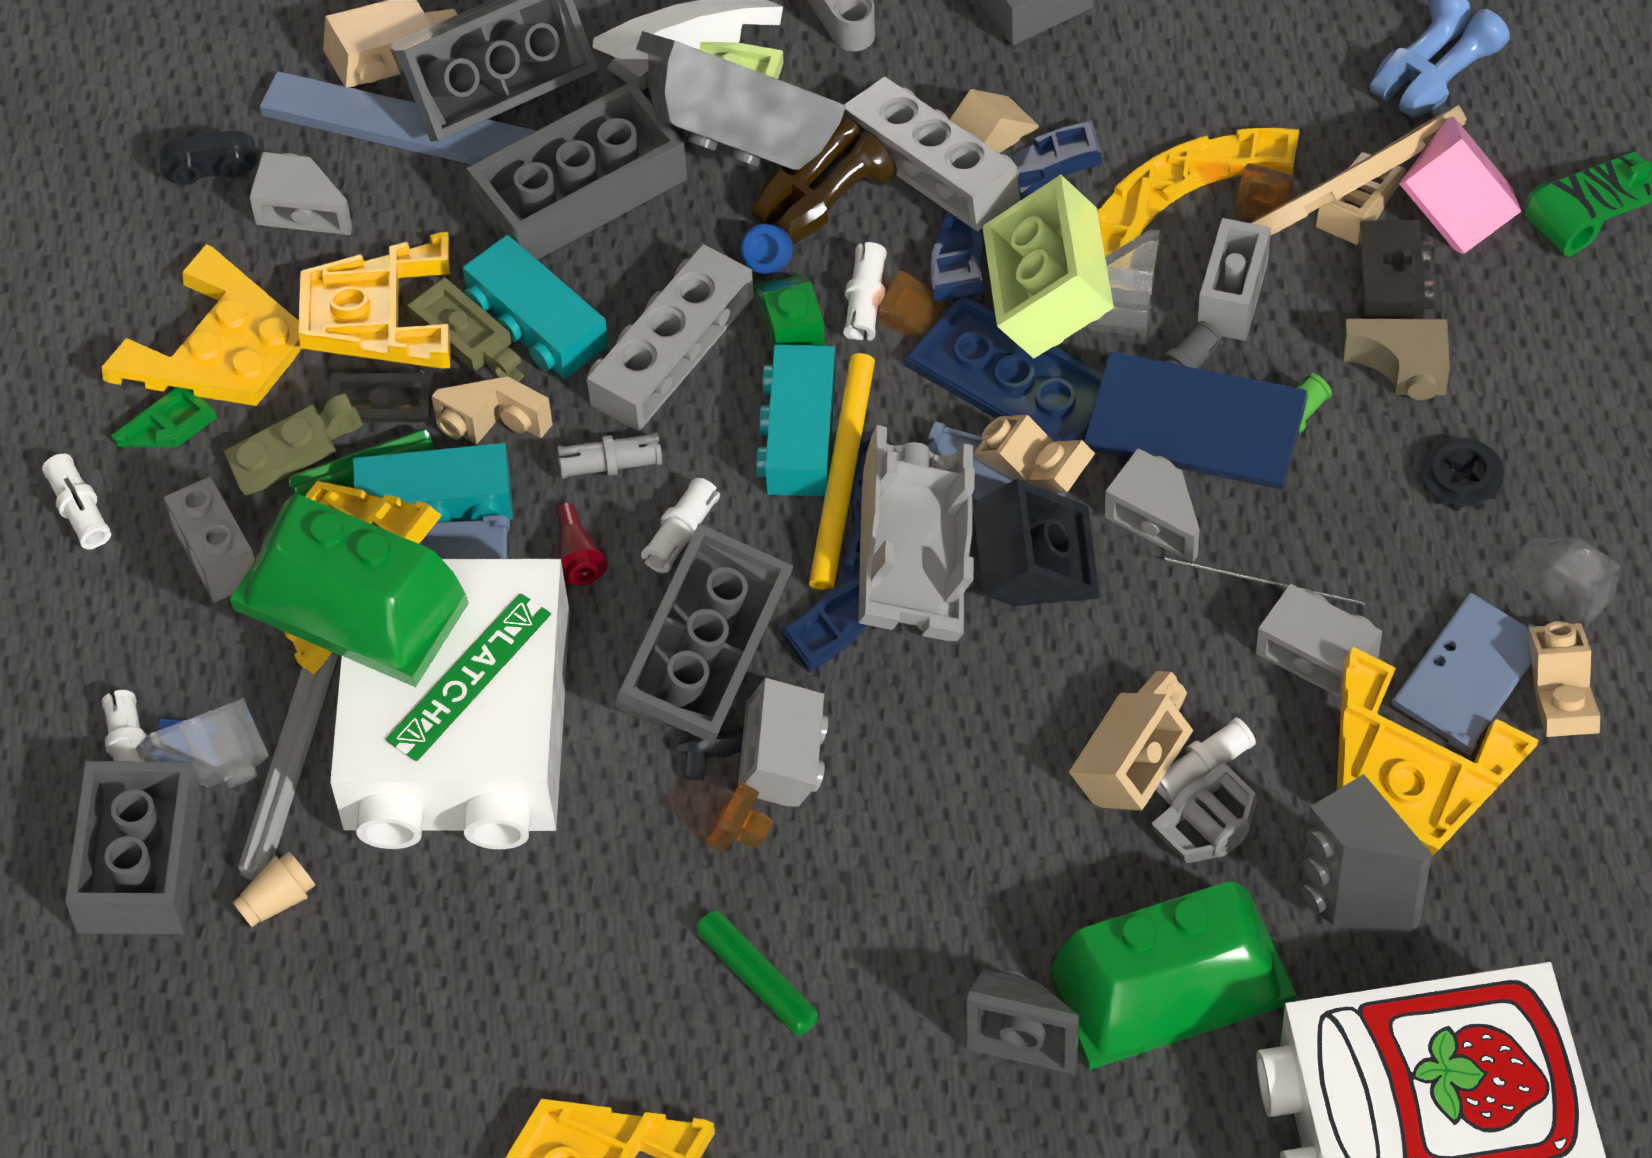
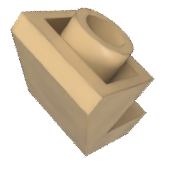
M508 376L437 389L432 395L438 427L448 437L456 440L464 437L478 444L500 417L512 431L519 434L528 431L539 438H542L553 425L549 398Z
M1028 415L1001 416L993 420L983 431V441L973 453V456L979 462L1013 480L1020 479L1053 493H1065L1069 491L1095 453L1082 440L1054 442Z
M1552 622L1546 626L1529 627L1528 637L1535 696L1546 737L1600 733V713L1590 688L1591 649L1582 624Z

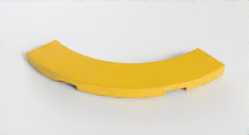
M1247 128L1237 130L1236 135L1222 136L1214 139H1208V136H1203L1164 151L1136 168L1114 188V193L1104 203L1102 208L1097 209L1107 268L1126 270L1136 241L1147 225L1164 208L1184 194L1206 184L1234 176L1264 173L1292 175L1299 139V129Z

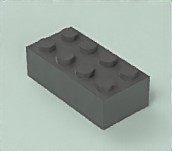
M633 81L466 168L474 208L500 240L508 234L537 260L688 180L684 142L668 123L657 118L654 106Z

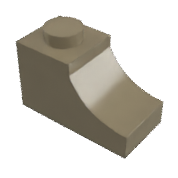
M1346 319L1343 341L1344 362L1366 365L1381 372L1395 386V395H1409L1416 400H1428L1436 395H1446L1450 371L1447 319Z

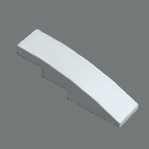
M698 0L676 4L634 18L594 37L593 48L618 59L648 60L647 53L636 50L642 31L672 39L696 49H700V42L739 43L742 24L780 25L783 6L768 0Z

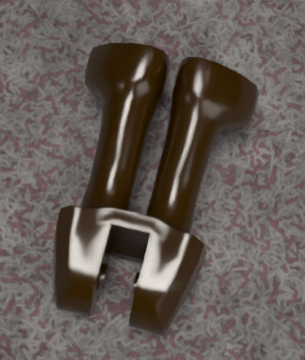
M842 116L841 122L822 152L800 170L795 169L790 174L777 169L769 176L753 203L751 216L762 224L772 225L781 218L778 227L782 228L789 235L792 245L819 230L829 221L828 211L856 182L865 178L872 184L878 186L886 185L897 175L896 164L888 151L872 134L866 132L861 136L857 124L850 118ZM839 158L843 159L816 188L812 190L809 187L832 163Z

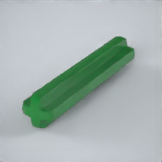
M421 429L293 474L288 478L289 488L292 496L295 493L306 496L317 481L349 487L354 485L353 458L435 450L434 444L428 431Z
M711 910L698 921V935L795 1035L802 1036L817 1024V1010L720 911Z

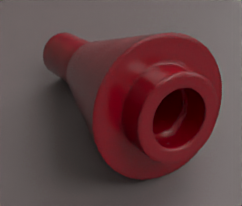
M571 503L561 504L556 509V515L561 529L558 559H561L564 582L567 585L586 586L593 583L597 578L602 577L607 569V560L583 526L580 525L575 506Z

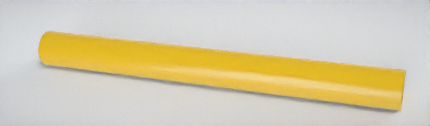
M856 353L850 357L809 579V586L813 589L828 591V589H834L875 365V359L867 354Z

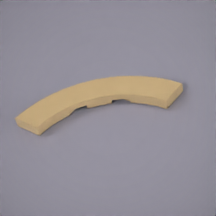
M1457 105L1421 124L1406 135L1343 172L1256 218L1251 224L1271 227V236L1308 216V213L1345 196L1425 150V146L1429 144L1447 118L1454 116L1461 126L1464 125L1467 119L1461 107Z

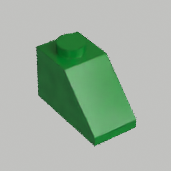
M802 274L753 284L773 353L774 345L825 346L823 318L810 280Z

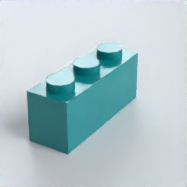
M508 234L463 267L466 284L464 294L509 331L511 342L515 343L517 340H520L528 347L533 361L542 370L548 371L553 369L559 376L566 379L609 346L605 318Z
M774 345L773 365L764 364L763 394L771 395L770 405H761L760 435L768 436L767 447H758L757 477H766L767 495L825 496L831 461L836 385L835 346Z
M505 443L353 458L355 489H360L368 495L382 498L384 495L396 496L404 502L416 504L417 501L426 502L442 515L436 523L483 521V516L502 515L513 519L510 468Z

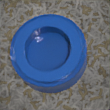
M762 224L751 228L745 234L741 244V255L745 264L753 271L761 274H771L783 270L790 262L793 253V245L789 235L782 228L775 225Z

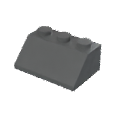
M1363 774L1310 806L1300 894L1307 907L1314 914L1318 915L1323 912L1333 926L1412 938L1419 933L1432 854Z

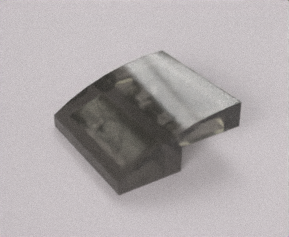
M335 353V368L330 378L329 401L338 395L346 394L351 406H355L362 423L429 422L433 404L435 367Z

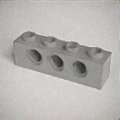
M884 76L844 104L846 108L843 116L850 118L857 124L861 136L866 132L872 134L888 151L897 167L896 176L977 232L983 228L984 224L1020 201L1019 172L1012 159L1005 154L997 153L985 145L973 132H966L954 124L942 111L934 110L920 101L908 88H901Z
M704 244L691 259H684L678 266L674 278L662 292L657 291L650 298L645 312L633 325L626 326L620 333L614 348L604 359H598L590 368L587 375L590 405L629 427L640 431L754 297L752 269Z

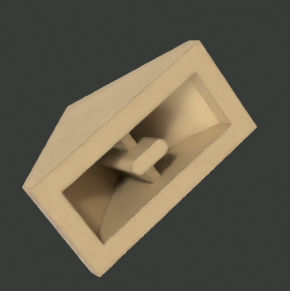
M970 89L950 118V121L966 132L970 131L976 134L985 145L997 153L1004 151L1039 128V125L1008 96Z

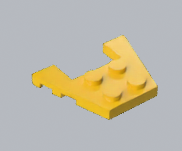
M448 232L430 235L431 243L409 249L407 242L389 246V255L368 261H363V257L360 254L302 270L300 275L298 327L301 349L442 369L450 368V333L448 324L398 327L399 278L450 274Z
M206 244L183 271V285L219 301L172 357H168L126 338L102 366L104 381L121 385L122 379L145 382V389L163 392L168 386L193 389L194 396L257 406L293 362L301 350L298 335L299 320L217 250Z
M317 481L305 496L420 544L442 516L426 502L417 501L416 504L404 502L396 496L384 495L382 498L368 495L360 489ZM284 632L297 650V653L294 654L297 662L315 675L332 652Z
M1352 647L1346 654L1343 664L1337 790L1364 774L1431 852L1433 857L1532 752L1539 740L1495 719L1489 725L1475 761L1472 762L1378 715L1377 711L1396 668Z
M541 1099L506 1158H635L639 1151L655 1158H701L715 1134L714 1123L705 1119L693 1118V1123L666 1120L665 1114L645 1112L643 1116L612 1113V1108Z

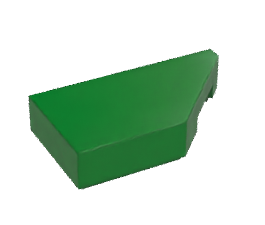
M175 387L111 436L113 442L118 447H178L217 417L215 410L201 397L194 396L192 389Z

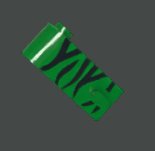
M1634 151L1548 185L1546 183L1540 184L1531 191L1526 199L1525 219L1563 255L1571 257L1595 240L1605 220L1652 202V162L1645 161Z

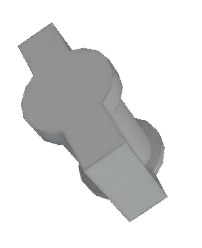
M1222 761L1204 778L1191 782L1177 795L1171 807L1151 823L1153 831L1185 863L1223 857L1240 845L1246 838L1257 804L1256 793ZM1220 786L1245 808L1242 818L1237 819L1213 795ZM1187 820L1211 845L1196 848L1175 826L1179 822Z

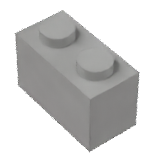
M1225 218L1221 220L1199 295L1198 322L1205 321L1210 323L1223 337L1247 340L1268 266L1271 227Z
M1290 583L1258 628L1256 654L1342 698L1343 664L1346 654L1352 647H1355L1378 658L1382 630L1376 628L1363 616L1351 615L1329 604L1320 594L1313 591H1304Z
M765 678L746 701L737 793L784 806L799 807L811 791L816 792L819 789L825 769L824 762L819 760L820 745L823 743L828 729V717L823 715V693Z

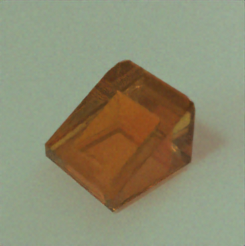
M900 270L881 301L880 325L921 340L937 322L946 306V301L935 302L934 292L910 274Z

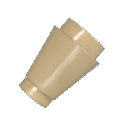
M288 852L280 859L274 856L240 894L241 896L232 903L249 925L254 927L260 921L263 922L307 899L308 897L305 893L312 889L315 883L296 858Z

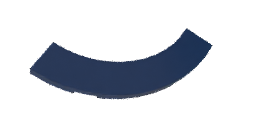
M1092 120L1043 134L1033 139V145L1022 149L1016 154L1012 155L1009 152L1005 154L1012 159L1019 172L1020 201L1059 175L1066 176L1083 169L1102 165L1101 151ZM947 211L942 219V229L932 250L931 277L935 302L984 292L982 264L986 247L983 228L977 232Z
M874 429L863 434L861 437L850 498L853 507L854 529L850 549L844 563V570L834 589H828L811 609L781 629L783 639L809 673L835 657L868 626L858 623L861 500L866 453Z

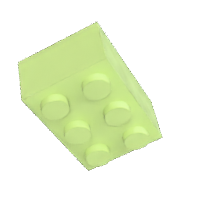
M1062 175L1051 180L982 226L997 327L1032 358H1036L1051 347L1059 345L1064 339L1089 323L1100 319L1105 313L1114 308L1097 208Z

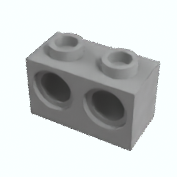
M211 476L165 496L164 501L172 528L214 603L234 593L255 559L251 547Z

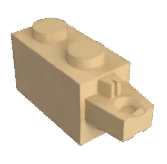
M387 0L325 16L323 51L345 88L372 83L380 79L400 75L390 50L394 42L458 14L455 9L424 13L417 0Z
M1156 671L1138 693H1120L1070 769L1069 773L1093 804L1101 808L1143 810L1193 732V729L1179 712L1187 692L1184 686L1178 682L1173 672Z

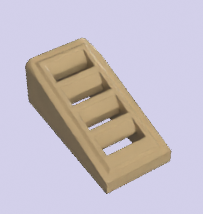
M1362 152L1351 166L1371 155ZM1397 165L1377 177L1384 180L1381 184L1369 181L1359 187L1373 193L1372 195L1355 189L1345 196L1319 208L1316 227L1359 246L1400 185L1399 183L1405 176L1406 169ZM1346 199L1362 207L1358 208L1356 206L1350 205L1348 203H1345L1344 200Z

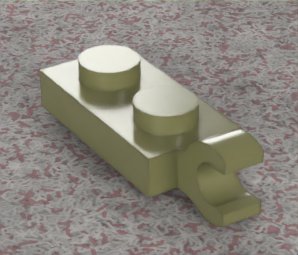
M443 278L407 305L410 318L419 326L449 325L450 352L473 372L486 364L497 378L508 376L517 382L524 378V374L516 368L521 363V358L512 349L508 348L512 344L509 331L446 278Z
M341 394L328 401L321 414L312 404L224 450L237 484L246 496L266 489L335 453L336 449L332 440L357 430L363 423L355 406H351L347 395Z

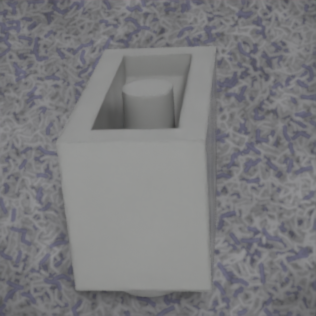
M263 152L250 194V202L256 225L345 235L351 234L352 223L346 198L311 157L298 156L292 153L277 154Z
M1138 448L1106 490L1105 518L1193 563L1198 556L1200 529L1183 472L1166 458L1152 456Z

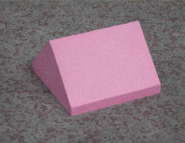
M1454 116L1447 118L1399 183L1450 246L1462 254L1469 251L1521 212L1512 186Z

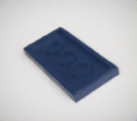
M969 296L959 297L904 358L905 367L995 419L1001 416L1028 415L1054 442L1082 440L1084 442L1104 373L1056 346L1051 347L1036 358H1032L997 327L995 311Z
M1110 351L1084 443L1092 451L1131 458L1139 448L1152 456L1166 458L1179 469L1283 490L1307 404L1308 393L1304 389Z

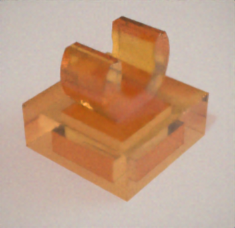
M1247 163L1243 168L1233 214L1256 219L1290 200L1295 176Z
M740 782L726 801L704 844L725 852L732 841L736 839L740 843L757 849L774 822L768 816L751 810L759 791Z

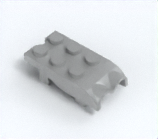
M877 425L871 436L866 453L862 480L858 623L893 630L898 622L917 626L922 631V636L945 641H958L964 633V592L973 581L974 558L969 557L972 538V505L975 478L973 445L963 444L955 454L940 456L930 452L929 447L922 443L911 442L899 446L886 444L887 427Z

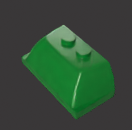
M296 493L285 501L267 531L258 557L230 597L233 610L414 687L420 682L468 605L466 593L454 572L435 551Z
M1234 881L1224 882L1084 927L1076 931L1061 947L1050 970V978L1059 999L1079 1015L1078 1045L1089 1070L1285 1007V1003L1296 1001V993L1249 890Z

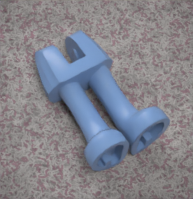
M1429 0L1428 7L1432 21L1431 24L1412 45L1406 49L1398 48L1393 50L1384 58L1370 84V91L1381 99L1388 101L1410 80L1412 83L1408 86L1400 100L1399 110L1411 119L1432 111L1447 101L1449 91L1446 84L1456 74L1475 60L1497 53L1508 43L1510 32L1499 15L1488 9H1480L1471 19V8L1468 0ZM1463 33L1454 47L1436 64L1433 65L1429 62L1450 41Z

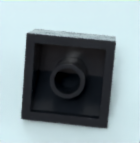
M1020 479L1011 481L973 503L983 595L1013 606L1100 598L1088 506Z

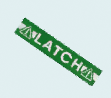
M519 594L386 738V742L414 761H418L551 616V613L525 595Z

